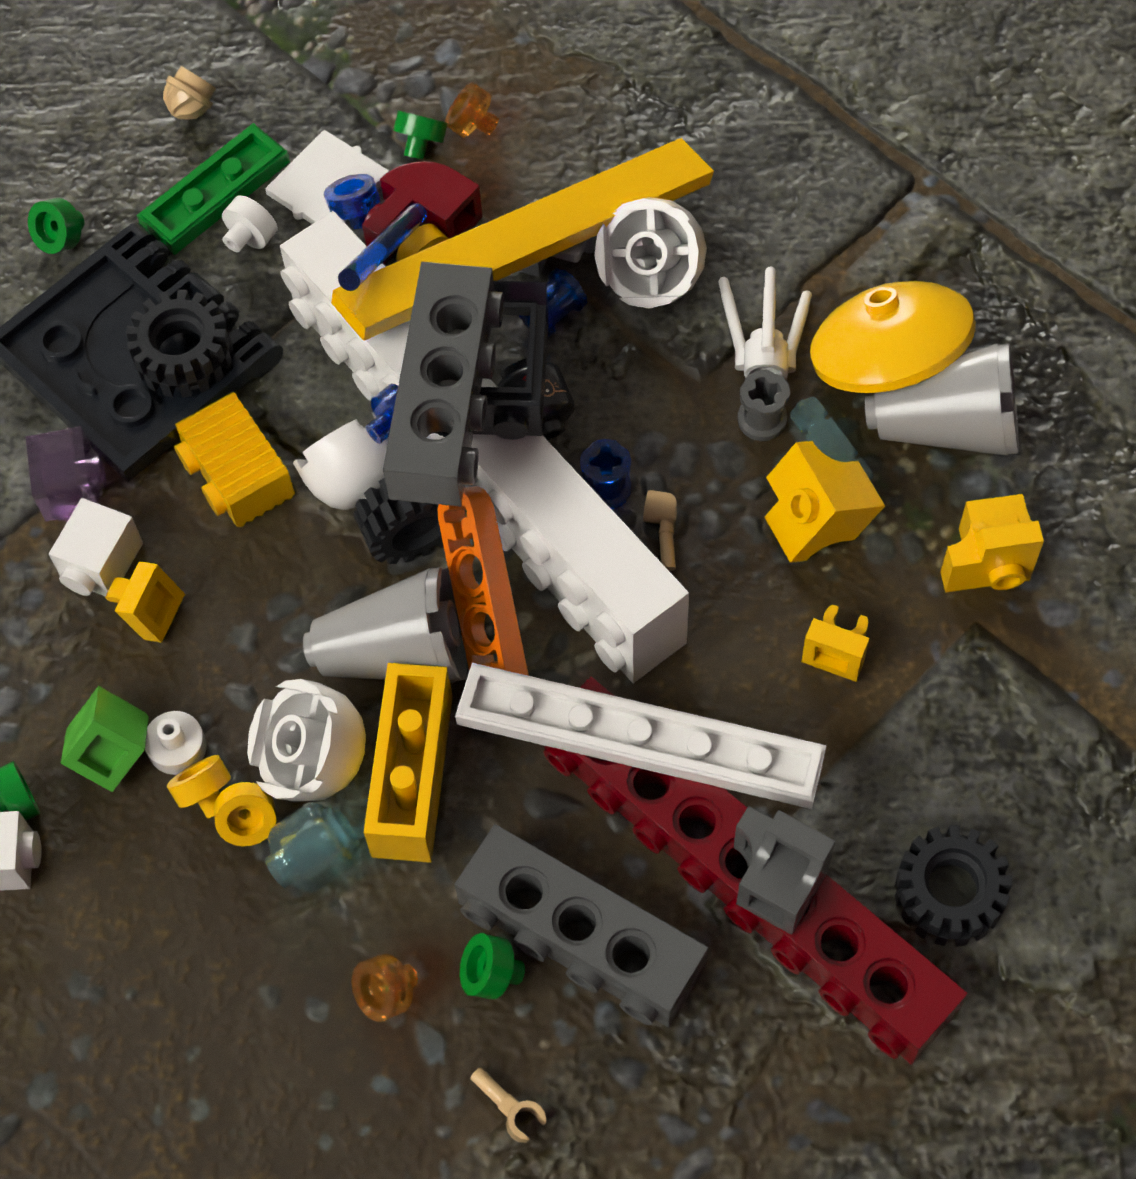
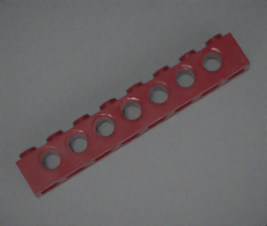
M590 677L580 687L613 695L593 677ZM544 746L545 750L543 753L546 759L557 771L567 777L574 773L589 786L587 789L588 794L602 810L610 815H614L618 811L634 825L632 827L634 835L646 848L656 854L663 850L679 864L677 867L678 872L691 887L700 893H705L709 890L726 905L724 907L726 915L736 926L749 934L756 930L773 945L771 952L774 957L787 970L796 975H799L802 971L821 987L819 994L823 1000L837 1013L843 1016H848L852 1013L870 1029L867 1033L870 1040L887 1056L893 1059L901 1056L913 1065L960 1011L968 993L828 875H826L805 911L806 914L801 918L792 935L737 905L739 883L742 879L731 875L727 870V866L734 861H746L744 856L734 848L736 826L747 807L725 788L612 761H600L595 757ZM654 783L662 786L667 793L659 799L647 800L639 796L636 791L645 784ZM698 821L708 825L713 832L706 838L692 839L686 836L681 831V828L687 823ZM829 940H840L850 946L854 956L847 961H834L824 954L821 945ZM877 981L891 982L900 990L902 1000L893 1004L883 1003L873 996L870 985Z

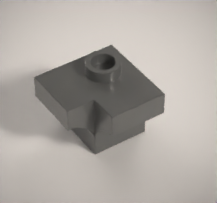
M748 806L736 826L734 848L744 856L749 867L739 883L736 904L792 935L828 873L836 841L780 810L777 811L772 819Z

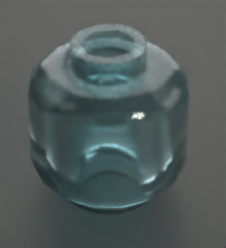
M309 802L270 829L268 845L271 854L265 858V863L272 876L282 887L287 888L293 884L305 893H316L353 867L355 862L353 848L359 845V840L349 821L336 806L331 804L325 808L318 803Z

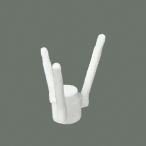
M771 266L766 268L762 328L754 330L750 335V339L745 342L729 280L726 277H721L718 284L735 349V369L744 371L745 378L755 371L769 370L786 379L788 373L796 371V352L809 311L812 293L806 290L801 294L787 341L784 340L782 332L775 329L776 269Z

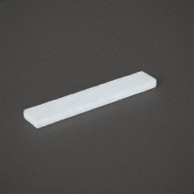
M476 663L471 664L455 715L456 723L460 726L809 809L813 807L826 745Z

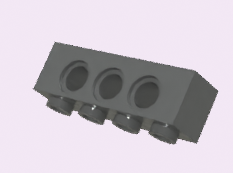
M421 261L383 466L384 479L390 500L461 507L465 484L474 485L476 482L479 452L478 448H471L474 431H484L487 395H480L482 379L493 378L496 346L495 343H489L491 327L501 328L504 311V293L495 292L492 268ZM455 329L465 330L460 334H447V332ZM444 380L458 381L451 386L437 385ZM435 432L449 433L445 438L438 440L426 438Z
M496 824L493 825L454 884L458 902L462 905L460 911L471 922L486 930H492L494 925L508 932L515 937L513 939L514 945L526 955L541 962L547 956L568 968L566 975L574 983L592 993H598L600 988L622 1000L619 1006L624 1012L646 1025H652L654 1020L669 1028L707 966V946ZM526 889L533 890L542 897L539 903L530 909H518L509 903V900L516 892ZM574 920L586 921L595 929L591 936L581 941L570 940L561 931L567 923ZM637 951L646 957L648 964L638 972L628 973L620 970L614 961L623 952Z

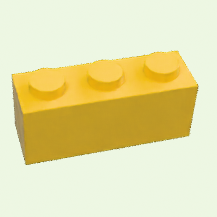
M398 663L387 664L363 832L371 858L432 863L453 698L447 667Z

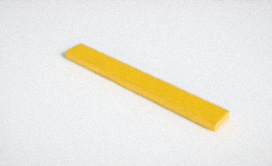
M679 138L333 290L331 304L363 341L368 340L411 320L421 261L492 268L493 281H498L597 236L603 224L606 227L616 216L613 213L623 203L647 197L674 201L709 185L714 170L682 138Z

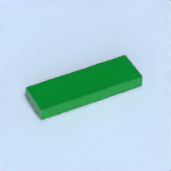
M252 123L137 214L138 221L156 237L158 242L161 241L175 256L222 218L223 211L236 196L248 197L290 163L288 151Z

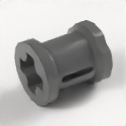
M760 370L749 374L745 378L744 384L740 387L739 395L742 405L738 412V425L747 437L757 441H769L778 437L785 430L787 423L785 405L790 398L789 384L783 376L774 374L769 370Z

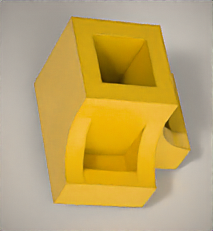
M813 441L796 442L766 477L779 501L764 518L790 563L807 561L813 554L831 544L855 540L885 507L859 461L841 462L834 460L821 452Z
M1023 494L966 501L959 525L961 541L947 547L941 568L945 592L988 586L996 590H1007L1015 588L1025 581H1030L1044 539L1039 521H1031Z

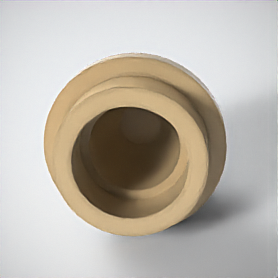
M180 66L174 78L169 75L166 79L167 83L164 88L163 99L171 115L175 118L184 120L197 119L207 109L212 107L213 103L210 101V98L216 88L196 74Z

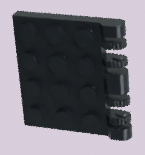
M140 223L128 225L0 327V363L127 482L180 439L175 426L177 422L226 395L237 392L251 379L262 378L279 363L283 355L282 346L268 334L261 333V328L253 321L244 322L242 325H239L238 329H234L229 333L233 345V353H230L232 362L229 369L221 367L224 377L219 383L210 377L207 379L210 387L209 390L201 393L198 385L190 387L192 396L183 398L179 388H175L173 397L164 396L161 387L156 392L147 386L146 380L142 381L138 375L126 343L129 342L126 336L127 326L134 327L131 316L135 310L143 315L146 314L142 303L150 298L156 306L161 303L159 294L168 291L171 300L177 299L178 290H187L192 301L195 293L198 292L205 295L207 304L213 300L218 305L220 314L223 313L228 330L235 326L240 316V311L231 302L228 303L226 301L224 303V296L198 273H191L190 266L183 260H173L161 269L168 260L170 250L161 241L158 242L156 237ZM190 332L172 335L161 344L160 351L167 355L184 354L195 348L200 342L201 337Z

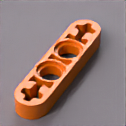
M479 486L464 487L461 507L438 504L437 510L468 668L470 670L471 664L476 663L529 676L492 499L486 490ZM471 538H473L474 545L470 544ZM475 557L479 559L483 571V579L480 585L475 580L473 574V561ZM487 614L491 617L494 624L495 636L493 642L488 639L485 632L484 621ZM493 654H497L498 661H494Z

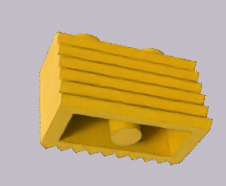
M235 392L226 395L175 424L181 439V443L174 446L175 451L190 475L200 471L205 478L207 484L201 486V489L217 516L227 512L236 527H243L246 522L253 521L256 516H262L265 511L272 510L275 505H282L285 500L292 499L295 495L286 466L282 463L280 457L277 456L275 450L266 440L264 434L255 424Z

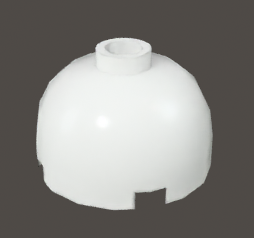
M647 197L623 203L615 210L616 212L613 213L616 216L607 227L603 224L597 234L594 257L599 277L606 286L610 285L613 291L622 297L619 298L628 305L653 308L675 302L693 288L704 269L707 248L702 228L691 212L670 200Z
M390 408L372 412L377 423L365 428L358 423L357 419L343 425L303 451L302 453L306 460L295 459L293 462L303 482L316 498L332 508L348 510L356 507L358 499H366L364 492L370 487L375 489L381 487L378 481L384 478L383 466L393 412Z
M304 679L286 680L276 686L285 689L280 691L273 700L264 698L255 712L249 729L247 751L249 764L259 767L260 775L264 782H256L261 790L276 799L288 801L325 800L347 787L359 771L365 754L366 733L363 720L346 695L317 682Z

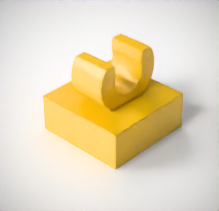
M138 562L130 580L121 577L114 578L105 598L110 602L118 603L115 612L144 640L162 643L185 593L157 564Z
M832 604L826 609L823 621L813 618L805 637L801 662L856 682L864 664L869 638L866 637L868 617L860 615L857 625L853 630L843 629L835 625L839 607Z

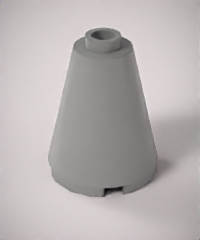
M996 343L961 355L943 371L917 384L897 390L878 392L873 396H865V415L868 430L878 429L880 440L1005 456L1019 454L1017 404H1015V381L1010 343L999 345Z
M431 567L320 616L312 621L310 632L305 633L303 636V649L309 666H316L320 674L325 677L385 680L388 663L447 667L450 683L465 680L469 674L448 568Z

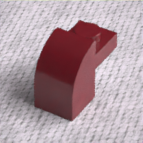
M421 161L401 165L380 178L384 202L376 204L368 212L362 227L366 246L385 265L397 253L401 243L396 238V233L406 223H412L415 228L424 224H434L449 239L471 230L483 217L480 186L443 164Z

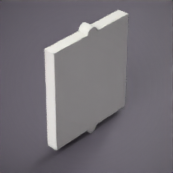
M323 130L265 190L268 196L291 210L296 220L303 218L313 224L334 211L345 223L381 187L380 178L388 173L389 170L363 155L361 147H351L326 130Z

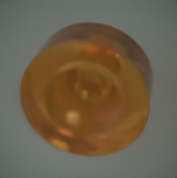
M474 82L467 84L455 98L446 115L445 122L448 123L447 128L462 138L469 136L476 128L484 134L490 135L499 122V118L488 111L492 95Z
M380 954L357 964L352 974V990L359 1008L368 1018L376 1022H383L409 1009L413 998L412 988H415L418 984L417 973L411 965H403L390 954Z

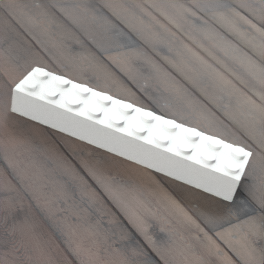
M332 211L280 245L285 269L281 271V277L293 298L288 303L289 308L303 328L308 329L312 326L321 336L320 341L324 350L336 364L339 365L345 362L354 372L352 373L354 382L368 400L372 401L377 398L385 408H390L394 412L410 320L363 341L331 304L334 289L385 267L344 221ZM482 379L481 387H497L491 379ZM444 380L441 382V386H451L458 381ZM432 433L426 438L438 440L445 437ZM473 434L471 448H478L479 452L477 478L474 485L465 484V487L479 486L486 490L494 505L503 550L507 552L512 548L522 559L523 570L532 584L540 591L548 588L558 599V608L567 623L576 631L584 628L596 642L594 647L598 656L611 671L617 672L620 669L634 684L687 644L689 592L543 435L525 436L521 439L509 440L500 438L497 435Z

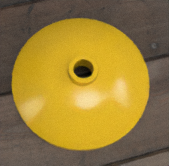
M924 281L887 283L863 291L830 313L813 337L810 356L817 375L834 388L855 393H878L897 390L924 381L943 371L966 351L974 337L976 330L975 317L970 303L964 296L940 284Z

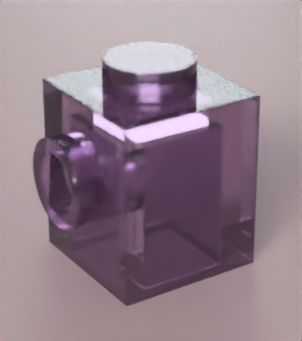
M81 426L25 437L31 492L45 521L55 519L68 521L81 498L100 504L98 489L107 487L105 469L101 456H94Z

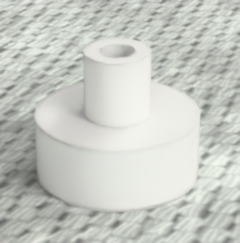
M236 196L222 213L223 222L229 229L222 240L234 252H239L245 244L253 248L262 249L278 230L271 214L259 203L246 196Z
M181 711L166 712L157 716L148 725L145 751L152 764L158 770L167 774L177 775L203 759L207 747L206 738L200 724L190 714Z

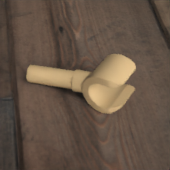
M649 490L645 501L643 522L660 525L661 563L668 571L676 569L673 540L674 526L677 518L676 498L671 493Z
M481 1067L472 1074L470 1079L507 1117L506 1127L511 1138L523 1143L530 1140L515 1125V1115L519 1112H531L542 1125L546 1124V1114L539 1104L528 1100L517 1101Z

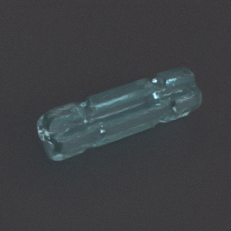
M813 396L806 400H800L790 412L791 420L801 433L808 432L805 436L806 440L813 441L821 452L834 460L841 462L859 461L871 481L873 479V471L862 457L858 459L854 457L858 454V451L833 418L830 417L826 420L825 417L828 415V412L821 402Z

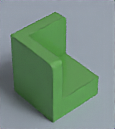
M98 686L66 730L61 764L113 792L145 750L148 727L147 713Z

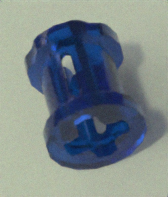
M558 268L549 273L548 282L546 283L549 314L548 338L554 334L555 325L572 310L580 311L587 305V296L579 282L566 270ZM519 315L522 322L529 329L530 316Z
M602 439L594 441L581 455L580 467L583 479L611 509H617L626 503L631 494L632 483L629 476L631 470L630 453L615 440Z

